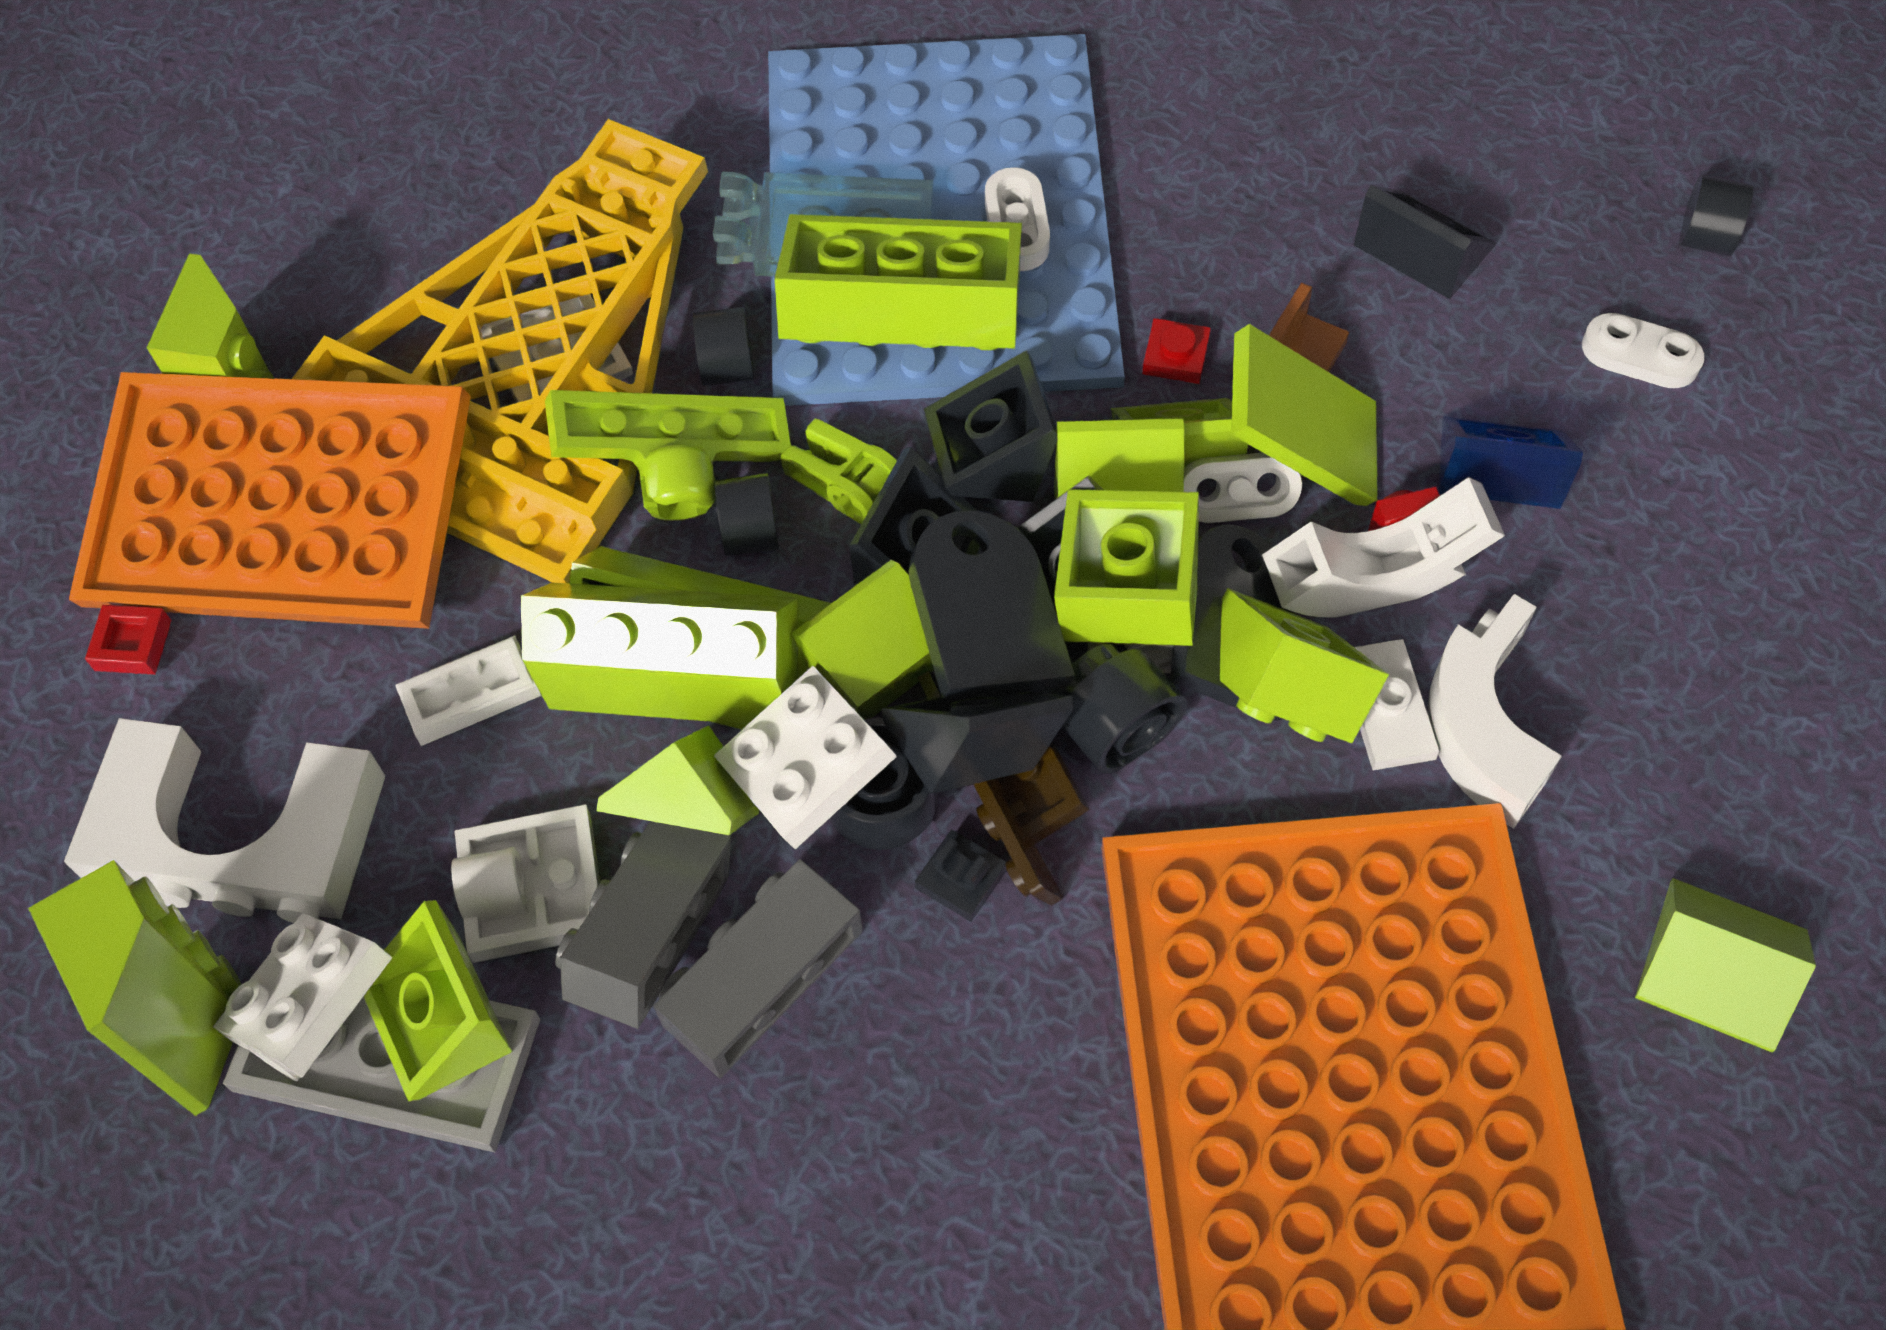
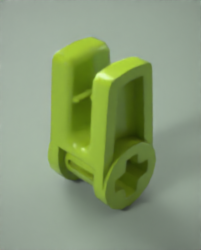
M815 418L805 431L810 450L805 451L794 445L789 446L781 454L784 473L831 502L838 511L862 524L897 460L882 448L868 445Z

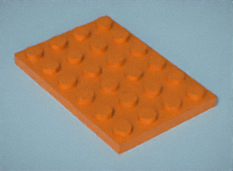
M121 372L69 600L86 608H101L102 605L163 608L167 613L429 629L471 396L462 386Z

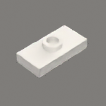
M516 636L395 685L414 734L421 746L541 696L522 660V650Z
M1404 640L1354 647L1389 674L1360 728L1372 770L1436 760L1439 748Z

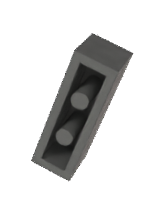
M653 821L649 822L643 833L634 832L625 846L621 866L611 880L603 879L597 886L591 899L588 916L578 930L575 928L568 930L559 945L555 965L561 969L562 1000L639 1029L661 993L665 981L672 975L721 894L729 877L731 837L724 834Z
M801 859L786 873L778 871L768 878L756 895V903L738 921L733 918L722 924L709 940L707 945L708 951L690 969L682 967L674 972L665 981L663 989L658 996L659 1000L653 1005L662 1026L719 1079L731 1069L863 932L859 909Z

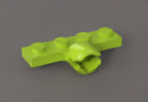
M550 390L545 399L551 457L607 458L632 461L639 470L644 508L653 517L661 520H686L707 513L711 505L716 501L712 462L781 460V454L791 446L784 398Z

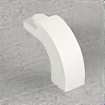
M1468 477L1419 511L1392 525L1368 532L1341 533L1314 522H1309L1262 554L1282 608L1307 616L1341 617L1418 599L1443 588L1466 575L1461 565L1463 562L1503 538L1505 534L1482 483Z
M1516 594L1511 597L1499 614L1489 609L1473 632L1458 624L1450 636L1434 674L1428 700V717L1439 748L1438 755L1444 767L1463 792L1476 804L1501 803L1506 824L1513 829L1545 786L1562 757L1519 729L1502 710L1496 696L1494 674L1523 637L1537 608Z

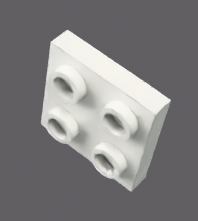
M814 666L808 669L714 755L773 827L794 849H797L897 757Z
M587 805L455 830L457 858L452 860V881L456 902L464 919L467 954L473 963L559 946L568 930L571 928L578 930L589 914L592 896L600 883L592 819Z
M301 913L294 924L286 927L273 942L271 953L251 979L232 993L226 1004V1011L213 1028L232 1042L251 1051L282 1074L298 1081L300 1077L302 1078L392 957L373 941Z

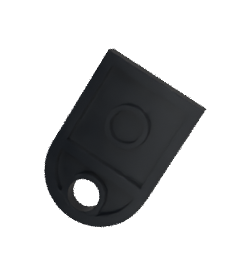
M971 510L952 512L939 517L929 524L921 534L909 563V580L943 702L1067 688L1075 674L1039 558L1034 547L1024 534L1002 518L989 513ZM964 535L974 539L980 545L982 553L979 555L963 553L955 546L952 537Z
M1221 525L1210 529L1198 538L1197 597L1193 646L1173 645L1171 682L1239 709L1236 706L1239 697L1220 681L1222 598L1227 588L1295 614L1293 611L1282 608L1262 554L1273 547L1255 532L1237 525ZM1232 550L1242 557L1247 572L1236 564L1232 556ZM1275 716L1273 720L1279 721L1283 718Z

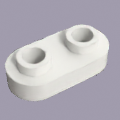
M1005 168L997 171L987 180L985 185L987 221L1022 223L1020 271L1032 270L1040 266L1049 254L1050 230L1041 183L1033 173L1022 168Z
M1617 313L1602 314L1594 318L1589 323L1582 340L1584 354L1598 367L1667 388H1680L1692 383L1704 363L1703 349L1691 336L1680 331ZM1610 334L1617 335V336L1621 337L1622 339H1620V338H1615V337H1613V336L1610 335ZM1670 352L1677 353L1679 356H1675Z
M1265 453L1201 458L1191 462L1184 468V492H1196L1198 484L1204 479L1211 478L1216 480V489L1210 496H1199V521L1205 523L1280 516L1294 507L1302 490L1300 474ZM1274 473L1276 475L1275 485L1269 491H1259L1257 489L1258 479L1263 474Z

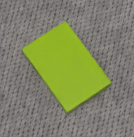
M1251 324L1234 333L1231 435L1354 505L1367 506L1377 501L1376 401Z

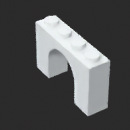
M119 718L64 860L80 878L115 860L134 881L147 876L158 890L166 906L174 904L177 908H186L189 906L191 899L211 901L216 909L227 914L242 917L252 916L255 908L277 910L279 917L292 923L298 919L301 913L319 919V916L335 919L342 918L385 779V774L370 751L306 743L286 805L275 824L262 837L244 848L225 854L204 855L181 848L177 834L178 817L201 754L200 749L181 726Z

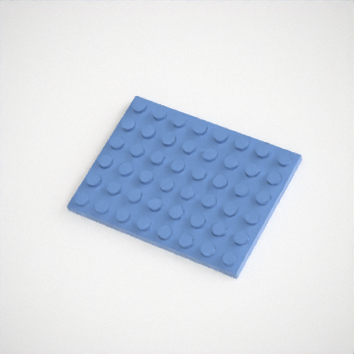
M1085 34L768 51L773 398H784L785 406L945 397L1026 350L1033 359L1044 392L1124 387L1125 376ZM1005 168H1022L1030 171L1039 179L1050 230L1049 254L1040 266L1032 270L1020 271L1015 349L997 348L994 350H980L975 347L961 346L922 348L912 344L887 343L866 346L857 342L821 341L818 343H804L799 340L778 338L775 274L789 214L987 221L985 185L994 173Z

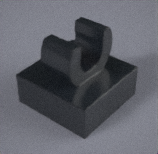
M951 829L916 878L915 888L972 922L1006 873V861Z

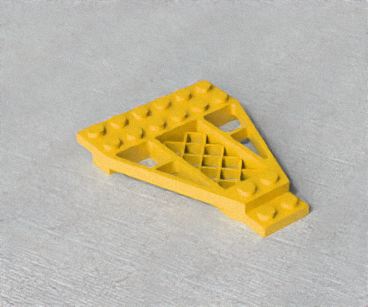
M608 119L580 159L556 175L534 205L337 341L324 335L292 379L462 386L471 396L470 400L488 395L491 410L472 401L469 404L447 533L550 582L569 583L572 562L597 549L632 496L638 468L632 461L626 459H619L618 466H614L599 458L551 457L545 399L550 390L652 394L684 228L680 212L708 173L705 157ZM565 232L577 238V243L545 251L557 234ZM610 253L626 258L627 263L597 272L593 271L590 260ZM584 262L586 275L554 284L551 270ZM486 271L459 309L441 302ZM540 273L544 274L547 286L517 295L514 294L524 278ZM615 287L603 304L599 291ZM593 294L595 308L563 316L560 302ZM651 297L634 383L628 384L598 371L643 304ZM552 305L556 319L523 328L520 314ZM421 315L446 325L412 374L366 354ZM512 317L515 331L483 340L481 328L484 324ZM584 331L572 348L569 335ZM561 338L564 353L532 362L530 346ZM517 350L521 351L523 365L492 373L489 358ZM480 362L482 377L451 385L452 379L462 366ZM553 376L541 393L537 380ZM529 383L533 396L532 399L500 407L497 392Z

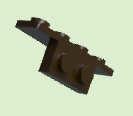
M928 670L918 677V681L927 696L925 699L941 696L935 674ZM1052 741L1033 770L973 784L983 802L976 807L983 826L996 841L1003 840L1012 858L1005 863V866L1013 883L1025 897L1032 894L1051 906L1061 901L1063 896L1035 844L1090 810Z

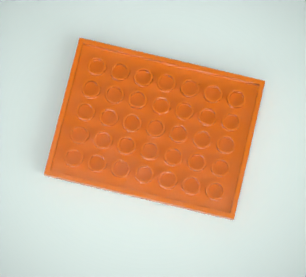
M1501 803L1102 838V857L1164 1330H1626Z

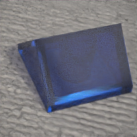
M1443 416L1438 493H1446L1469 477L1482 483L1489 500L1561 509L1580 468L1583 451L1561 430Z

